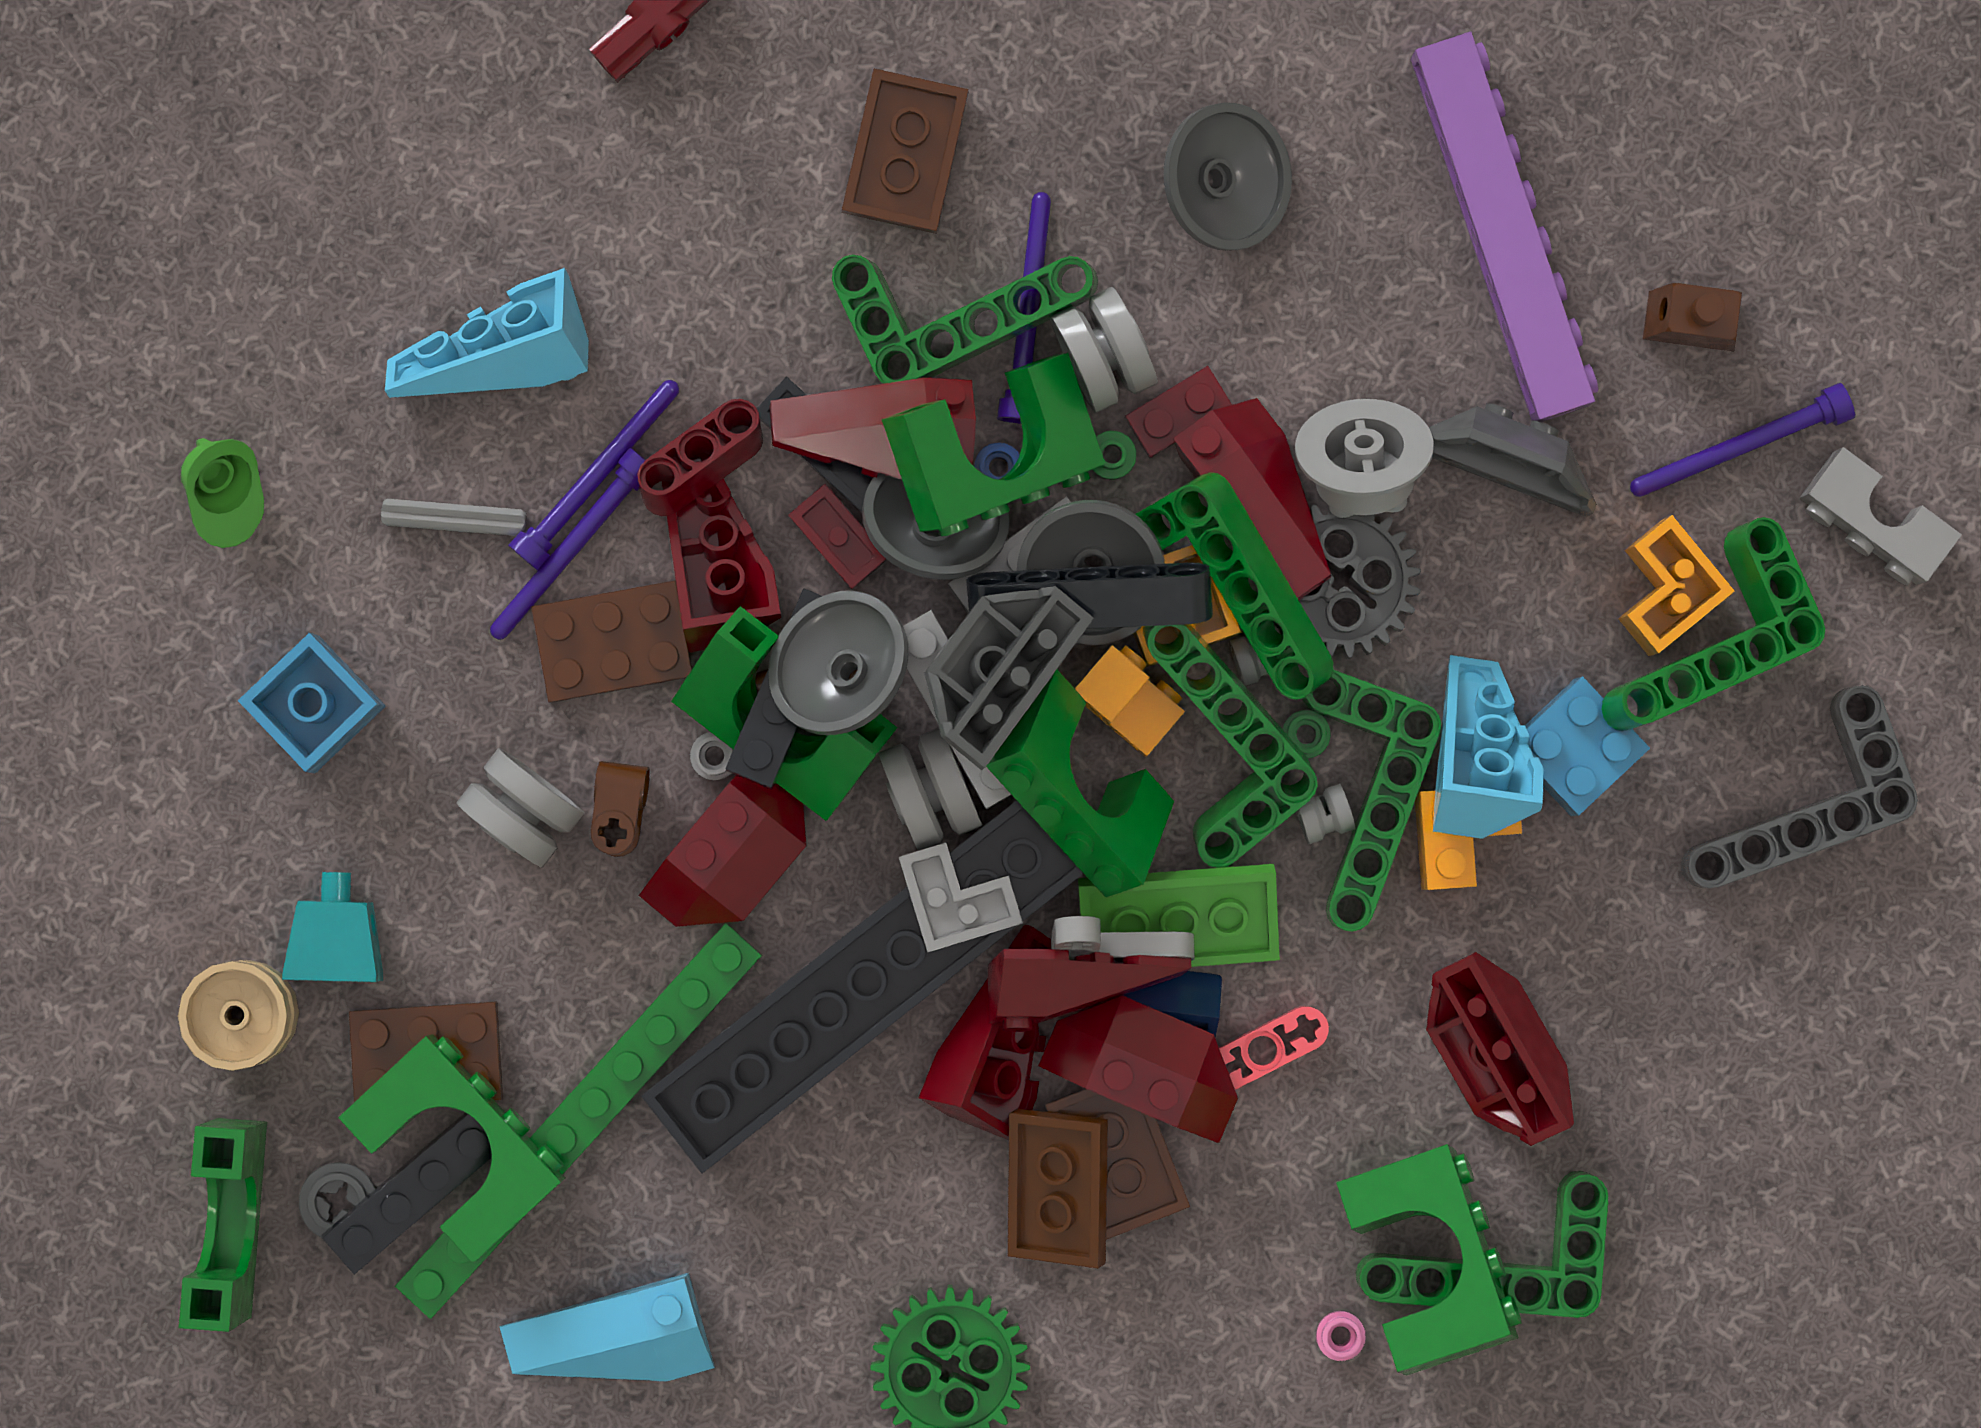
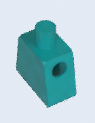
M322 872L321 901L297 902L282 980L383 981V968L373 902H351V873Z

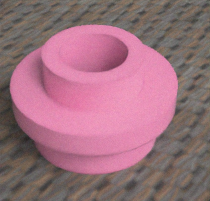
M1335 1311L1326 1315L1320 1321L1316 1330V1341L1320 1350L1328 1358L1336 1361H1346L1354 1358L1360 1353L1365 1344L1364 1327L1360 1320L1349 1312ZM1337 1327H1345L1349 1330V1339L1344 1344H1336L1331 1339V1334Z

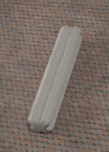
M385 499L381 508V520L387 526L516 536L520 531L525 532L526 512L521 509Z

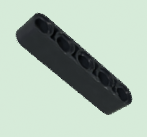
M1202 563L998 571L979 573L966 579L969 612L982 596L1039 590L1056 586L1094 618L1086 629L1196 624L1210 620L1213 617L1210 568Z

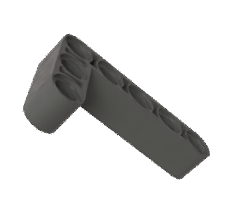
M1864 685L1844 688L1836 693L1830 705L1831 718L1856 783V788L1693 846L1686 851L1681 861V871L1685 880L1691 885L1700 888L1720 887L1909 818L1916 810L1918 802L1917 793L1879 693L1873 688ZM1853 695L1862 698L1866 704V714L1859 722L1851 719L1846 710L1847 701ZM1870 741H1875L1883 750L1882 762L1875 768L1869 766L1863 757L1864 747ZM1887 787L1895 789L1900 798L1899 807L1892 814L1883 810L1880 804L1881 793ZM1842 803L1850 806L1854 812L1853 824L1847 830L1840 829L1834 821L1835 810ZM1797 819L1805 823L1809 833L1807 841L1800 847L1793 845L1788 838L1789 826ZM1750 836H1755L1759 839L1763 847L1761 858L1753 864L1745 860L1742 855L1743 842ZM1705 852L1710 853L1717 861L1716 873L1708 880L1702 879L1696 872L1695 867L1696 860Z

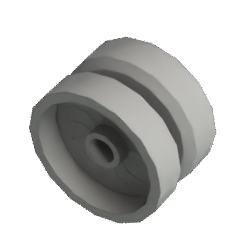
M1109 287L1091 296L1089 299L1088 310L1095 327L1093 330L1084 314L1074 306L1065 308L1050 316L1051 325L1063 353L1069 354L1079 387L1095 414L1118 403L1119 389L1112 373L1113 371H1116L1124 387L1133 394H1138L1158 383L1142 333L1113 287Z
M939 728L919 736L918 747L925 763V767L921 769L917 768L909 748L901 743L878 753L889 781L886 783L896 812L902 825H907L918 851L942 844L944 834L936 812L944 810L952 830L960 836L983 827L949 743L942 739Z
M498 748L483 768L489 780L503 791L502 795L500 796L483 784L471 783L456 803L479 824L478 826L498 843L543 868L558 849L555 839L538 824L540 820L559 832H571L585 812L531 768L508 752Z

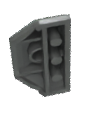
M1486 403L1484 409L1476 406L1429 427L1434 443L1433 459L1581 516L1588 517L1594 513L1597 504L1568 441L1557 437L1559 430L1555 427L1534 420L1531 421L1530 426L1512 420L1514 414L1512 411L1491 403Z
M1056 586L1039 590L982 596L924 672L942 739L980 770H983L1094 618Z

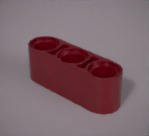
M743 399L729 400L646 459L640 466L637 475L643 503L647 510L655 515L670 516L680 511L755 456L763 444L759 412L755 405ZM738 425L750 427L743 433L735 434L729 432ZM700 453L711 455L703 462L691 461L693 456ZM667 481L673 483L665 490L657 491L652 489L659 482Z

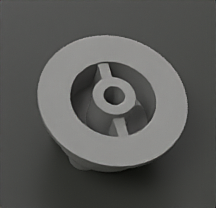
M1377 399L1343 401L1318 411L1303 424L1295 442V455L1300 469L1310 480L1316 483L1318 494L1329 505L1330 512L1334 516L1341 518L1353 515H1374L1383 512L1394 513L1403 510L1407 506V498L1413 490L1414 481L1428 468L1434 450L1432 433L1420 416L1399 404Z

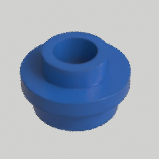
M992 443L985 446L978 453L974 467L990 478L1001 479L1003 476H995L990 472V463L998 458L1005 460L1008 464V473L1016 464L1020 454L1008 444Z

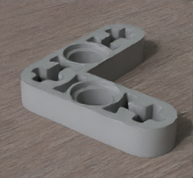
M1071 916L1058 918L1054 921L1051 949L1069 950V960H1074V957L1080 955H1090L1093 952L1110 953L1114 957V963L1123 964L1124 957L1132 955L1191 958V961L1195 960L1194 934L1189 932L1101 933L1100 919L1096 917Z

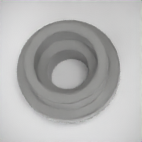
M711 732L705 733L698 737L692 745L690 751L691 764L694 770L703 778L709 780L724 779L732 774L726 771L725 768L733 749ZM711 747H720L724 752L722 763L716 766L710 765L706 760V752Z

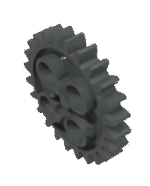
M1312 505L1310 512L1328 567L1338 574L1343 569L1348 570L1351 573L1348 580L1349 584L1363 595L1370 597L1376 603V607L1374 609L1368 608L1348 587L1343 586L1339 591L1335 590L1331 586L1334 581L1332 574L1330 579L1320 585L1319 591L1315 595L1304 596L1299 602L1331 657L1336 647H1342L1346 659H1351L1354 653V645L1357 644L1360 645L1366 655H1369L1373 652L1372 638L1375 637L1381 644L1386 646L1390 643V638L1386 631L1387 627L1398 632L1405 628L1402 621L1397 617L1398 613L1412 615L1415 611V608L1407 603L1405 598L1420 594L1421 589L1408 584V579L1418 576L1421 573V569L1407 567L1406 561L1411 559L1417 552L1415 549L1401 550L1399 544L1407 535L1405 531L1393 536L1388 532L1393 521L1392 517H1388L1380 524L1374 522L1375 514L1364 515V517L1353 515L1341 518L1334 516L1329 508L1328 515L1323 516L1320 509L1316 505ZM1331 534L1343 535L1349 541L1350 553L1343 558H1335L1329 555L1324 546L1325 538ZM1377 564L1386 570L1388 583L1384 588L1373 589L1364 582L1363 569L1367 565ZM1348 602L1355 607L1358 617L1354 625L1344 627L1335 622L1332 616V608L1336 603ZM1278 623L1275 625L1277 628H1281Z

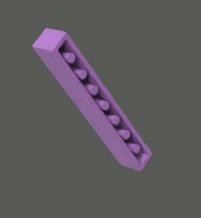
M1468 32L1416 49L1411 57V62L1531 420L1543 422L1588 407L1595 402L1593 393L1598 392L1597 380L1590 364L1583 366L1577 348L1583 345L1581 332L1574 318L1568 320L1562 301L1567 300L1563 279L1559 272L1552 274L1546 256L1552 253L1550 240L1543 226L1537 228L1531 211V209L1536 208L1535 195L1529 181H1521L1516 163L1521 162L1516 139L1513 134L1507 136L1505 134L1500 119L1505 116V107L1499 90L1497 88L1490 89L1485 74L1486 71L1490 70L1485 47L1482 42L1475 44L1472 32Z

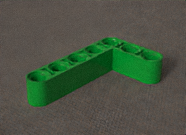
M852 254L840 259L832 272L834 288L875 375L882 383L932 378L1050 320L1051 315L1070 306L1077 307L1087 302L1098 288V277L1094 268L1079 257L1068 256L910 333L877 264L865 257ZM861 265L867 269L868 282L864 288L854 292L848 287L847 275L851 269ZM1070 268H1082L1086 275L1084 287L1076 293H1066L1062 286L1063 275ZM1037 289L1042 298L1039 310L1031 315H1023L1018 306L1019 297L1026 290ZM884 309L889 316V326L885 332L874 336L868 330V318L874 311ZM991 310L997 316V328L989 336H979L974 326L975 319L981 312ZM949 332L954 341L953 350L946 357H935L931 349L933 338L938 333ZM904 353L909 358L910 369L902 379L895 380L889 374L888 363L894 355Z
M1211 472L1203 474L1135 514L1152 530L1162 550L1185 536L1189 538L1203 564L1209 566L1211 578L1274 685L1282 695L1296 700L1305 698L1330 679L1333 673V660L1328 649L1234 489L1225 477ZM1198 492L1205 497L1208 508L1200 502ZM1162 515L1168 519L1171 529L1164 524ZM1223 535L1231 541L1233 550L1227 547ZM1248 578L1256 584L1258 593L1250 587ZM1273 621L1280 625L1283 631V635L1277 632V630L1274 627ZM1298 664L1307 670L1309 678L1300 672Z
M1766 517L1757 518L1734 528L1727 534L1724 540L1725 556L1756 625L1612 689L1604 697L1601 709L1603 718L1609 726L1615 730L1627 731L1652 723L1821 645L1825 637L1823 618L1786 535L1776 521ZM1750 535L1755 537L1758 542V552L1751 545ZM1770 579L1778 587V597L1771 590ZM1790 624L1798 632V642L1791 635ZM1750 641L1758 649V660L1751 654ZM1710 659L1718 668V679L1710 672ZM1669 677L1677 684V697L1669 690ZM1628 695L1632 697L1637 704L1638 710L1636 716L1632 714L1628 709Z
M1191 624L1143 626L1144 639L1155 660L1254 770L1252 774L1204 812L1196 820L1192 830L1193 839L1201 859L1212 867H1227L1237 861L1310 801L1318 787L1317 777L1306 755ZM1172 626L1180 630L1175 641L1169 644H1161L1154 640L1157 632L1164 627ZM1204 662L1211 665L1210 672L1202 679L1194 680L1186 676L1188 669L1196 663ZM1236 698L1242 701L1241 708L1234 714L1224 715L1218 712L1219 706L1227 699ZM1259 734L1273 736L1272 743L1263 750H1254L1249 747L1253 738ZM1299 769L1304 771L1302 779L1296 784L1286 785L1281 783L1282 776L1289 770ZM1259 800L1267 803L1265 809L1258 815L1248 816L1243 813L1246 805L1252 801ZM1221 831L1229 835L1226 842L1220 846L1212 847L1205 844L1206 839L1214 832Z
M1333 670L1329 680L1334 682L1338 691L1334 703L1328 706L1321 705L1316 702L1311 692L1305 698H1302L1307 708L1327 718L1386 739L1357 817L1355 829L1350 836L1326 903L1325 910L1331 924L1340 930L1353 932L1367 926L1373 917L1438 740L1441 720L1436 710L1428 704ZM1365 695L1377 697L1383 705V714L1374 723L1364 720L1358 711L1359 702ZM1411 712H1419L1428 720V732L1420 740L1413 739L1405 731V719ZM1396 757L1407 760L1412 768V776L1409 782L1402 786L1393 783L1387 773L1388 765ZM1380 803L1389 805L1395 812V823L1392 828L1384 832L1376 829L1370 819L1371 811ZM1363 849L1373 851L1378 857V869L1370 877H1362L1354 869V858ZM1347 895H1353L1358 898L1362 906L1360 917L1352 923L1343 922L1338 917L1336 910L1340 899Z
M1573 1171L1565 1175L1559 1183L1552 1267L1503 1263L1506 1276L1499 1278L1505 1297L1513 1296L1519 1313L1580 1318L1592 1314L1599 1306L1602 1293L1608 1190L1604 1183L1596 1176L1584 1171ZM1580 1182H1590L1594 1189L1593 1200L1585 1207H1575L1571 1201L1572 1189ZM1577 1231H1586L1590 1236L1589 1249L1581 1256L1570 1255L1567 1247L1568 1239ZM1372 1253L1362 1258L1357 1265L1355 1272L1356 1282L1364 1294L1375 1301L1436 1306L1445 1300L1456 1287L1461 1275L1463 1259ZM1376 1265H1387L1392 1272L1391 1282L1383 1289L1376 1290L1370 1288L1367 1284V1275L1370 1269ZM1430 1268L1438 1270L1441 1278L1438 1288L1431 1293L1419 1292L1416 1287V1280L1420 1272ZM1523 1277H1535L1538 1282L1537 1294L1528 1301L1517 1300L1514 1292L1516 1283ZM1572 1281H1584L1587 1288L1584 1300L1577 1305L1566 1304L1564 1300L1566 1286Z

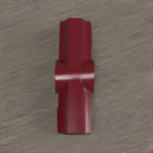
M634 0L626 9V16L592 45L589 51L618 83L655 49L660 51L673 42L672 35L676 38L680 36L688 27L689 19L710 0Z

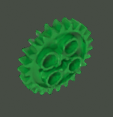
M948 1285L944 1299H938L936 1292L930 1287L927 1292V1303L921 1304L915 1296L911 1295L909 1296L911 1312L907 1314L897 1307L893 1309L892 1313L898 1325L895 1327L882 1323L880 1330L889 1338V1341L874 1342L873 1350L885 1357L883 1360L872 1362L870 1370L884 1373L883 1378L873 1383V1390H888L889 1395L883 1399L880 1407L882 1410L894 1406L897 1407L898 1411L892 1422L895 1426L901 1424L906 1419L911 1422L910 1428H991L989 1422L992 1419L1005 1426L1008 1424L1007 1416L1002 1409L1004 1406L1012 1409L1020 1408V1402L1012 1395V1391L1027 1390L1028 1383L1016 1377V1373L1030 1370V1362L1016 1359V1355L1023 1353L1028 1349L1027 1342H1012L1011 1338L1018 1333L1020 1325L1018 1323L1008 1326L1002 1324L1008 1313L1006 1307L999 1309L993 1314L989 1311L992 1296L987 1295L978 1305L973 1302V1288L969 1287L963 1298L957 1299L953 1285ZM937 1320H944L953 1325L956 1334L951 1342L939 1345L930 1340L927 1334L928 1327ZM918 1342L946 1361L952 1355L958 1356L959 1368L973 1377L986 1381L989 1384V1388L982 1390L956 1372H952L948 1378L942 1376V1365L936 1360L914 1351L912 1344ZM979 1345L991 1346L998 1354L997 1362L988 1369L977 1368L970 1360L972 1350ZM912 1363H920L929 1369L931 1378L926 1385L913 1387L905 1382L903 1378L904 1369ZM955 1388L966 1389L974 1399L970 1408L963 1412L951 1410L945 1402L946 1395Z

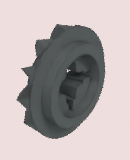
M338 1162L330 1163L316 1169L305 1180L299 1195V1210L306 1226L317 1236L322 1238L321 1235L350 1211L349 1209H342L331 1221L332 1203L326 1200L327 1197L320 1195V1192L336 1194L345 1186V1183H348L346 1199L355 1207L375 1190L372 1178L356 1165Z

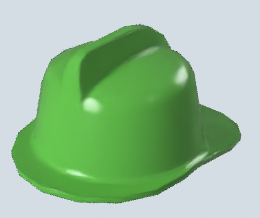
M205 438L197 439L196 447L186 456L181 466V482L187 494L192 522L198 535L209 545L220 548L237 546L252 536L264 514V496L255 454L242 441L234 439L209 441Z

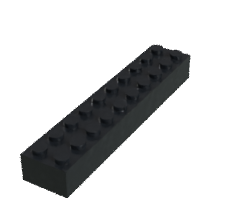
M1017 800L950 852L961 890L1009 876L1022 922L1084 874ZM906 887L651 1087L641 1097L701 1174H703L1016 926L927 952L908 887Z

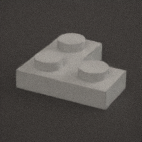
M947 843L899 857L927 952L1023 924L1009 876L961 890Z

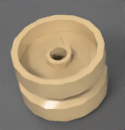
M239 960L212 965L194 977L182 995L178 1020L182 1038L194 1056L211 1067L234 1071L266 1063L283 1052L296 1032L299 1009L295 991L287 980H282L280 972L266 963ZM240 1007L243 1010L244 1019L242 1022L240 1019L232 1018L231 1012L233 1008Z

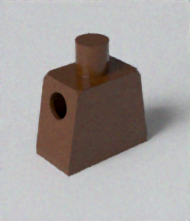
M1671 283L1651 290L1648 293L1643 340L1734 352L1742 292L1682 283ZM1665 304H1668L1665 318H1663Z

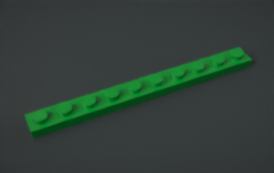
M725 923L530 1137L531 1141L538 1148L543 1144L547 1145L563 1162L564 1166L559 1171L564 1174L763 955L728 923ZM518 1223L475 1263H472L443 1232L395 1287L429 1319H432Z

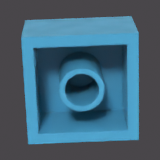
M310 632L238 700L305 772L309 773L318 772L386 707L319 635Z
M1583 676L1573 679L1525 725L1530 736L1528 745L1534 758L1539 757L1544 769L1543 788L1570 816H1579L1650 749L1633 729L1619 731L1607 724L1601 710L1604 698Z

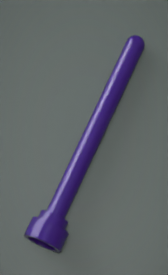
M1044 192L1036 193L1031 202L1023 277L1044 267L1051 199ZM1029 289L1021 294L1019 310L1023 315H1031L1039 310L1040 292L1037 289ZM1037 326L1016 336L1012 369L1033 362ZM1007 389L1005 390L1004 398L999 399L997 419L1003 422L1021 424L1020 415L1016 409L1011 391Z
M673 380L664 381L535 529L530 527L525 533L520 531L508 546L538 571L550 557L547 553L553 546L550 541L616 467L624 453L637 443L677 397L679 385Z
M1839 382L1821 390V396L1814 398V404L1635 478L1630 484V490L1633 495L1642 497L1819 422H1822L1824 425L1833 423L1835 426L1855 418L1852 400L1844 385Z
M631 447L618 461L621 465L615 472L618 477L492 623L490 627L492 637L498 640L506 638L531 609V606L539 600L632 489L636 491L640 489L637 473L645 459Z

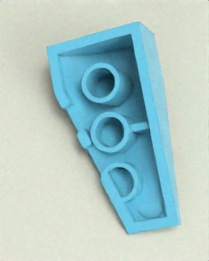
M565 268L520 283L506 291L511 301L487 315L481 306L467 314L470 320L451 336H448L444 331H437L388 359L385 392L388 397L543 387L561 380H570L578 374L587 372L589 340L570 277Z
M1453 655L1449 657L1435 789L1433 832L1483 839L1541 811L1544 769L1539 757L1534 758L1528 745L1529 733L1526 726L1520 725L1513 709L1515 700L1498 662Z
M689 1273L500 1326L512 1374L670 1381L715 1368Z

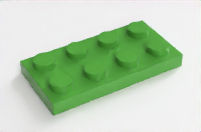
M1274 864L1148 873L1144 885L1109 897H1105L1088 878H1078L1080 916L1099 918L1101 933L1194 934L1195 960L1191 961V967L1280 960L1277 885Z

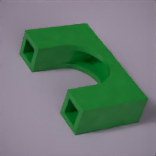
M1068 353L1044 357L1005 372L1016 409L1020 415L1023 443L1016 464L1001 479H993L982 474L969 462L961 447L946 399L923 403L881 419L920 532L939 530L941 537L969 528L967 519L980 514L982 520H987L1009 512L1008 503L1021 498L1022 504L1043 499L1050 495L1049 486L1061 482L1062 487L1067 488L1083 483L1090 479L1089 470L1105 464Z
M740 606L715 634L671 702L734 750L757 696L755 684L757 670L775 644L778 635ZM879 714L864 726L843 734L806 736L796 733L776 783L827 821L898 727Z
M1057 669L986 767L1105 897H1109L1144 885L1174 800L1146 769L1108 782L1097 811L1087 803L1076 785L1070 764L1071 740L1086 701Z
M431 1034L425 1036L338 1118L371 1154L383 1148L418 1114L429 1108L451 1107L461 1110L472 1116L483 1127L488 1136L492 1151V1161L488 1177L482 1187L439 1227L472 1263H475L566 1178L559 1171L564 1164L547 1145L543 1144L538 1148L526 1135L530 1130L529 1125L515 1110L510 1108L505 1112L494 1101L492 1097L497 1092L479 1072H476L473 1076L469 1074L459 1063L463 1058L462 1053L446 1036L443 1035L438 1040Z
M217 1118L195 1126L191 1177L206 1178L208 1195L207 1221L199 1263L194 1272L182 1279L179 1328L229 1332L252 1318L267 1132L266 1121Z
M1448 1144L1336 1182L1351 1230L1359 1234L1407 1218L1429 1216L1444 1221L1452 1229L1459 1241L1463 1265L1459 1281L1452 1293L1434 1307L1382 1324L1398 1373L1406 1376L1518 1339L1515 1326L1522 1323L1513 1296L1505 1297L1499 1278L1506 1276L1500 1254L1496 1247L1489 1249L1483 1230L1490 1228L1486 1211L1480 1200L1473 1202L1468 1183L1474 1181L1469 1161L1465 1153L1458 1155L1457 1151Z

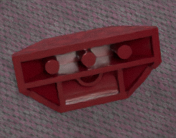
M736 775L666 857L638 896L675 927L744 921L807 846L804 804L776 782L771 790Z
M1477 952L1433 973L1431 984L1433 989L1429 1002L1426 1031L1474 1115L1505 1132L1520 1137L1521 1141L1530 1146L1571 1128L1574 1125L1567 1064L1519 980Z
M1123 995L1057 1020L1038 1064L1039 1067L1085 1089L1216 1143H1220L1238 1100L1214 1034Z

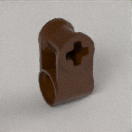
M606 761L599 762L594 786L591 839L594 846L601 852L613 857H624L632 853L637 847L640 839L643 810L645 809L648 797L649 767ZM615 821H619V827L627 831L626 839H618L616 847H612L611 840L604 837L605 829H613Z

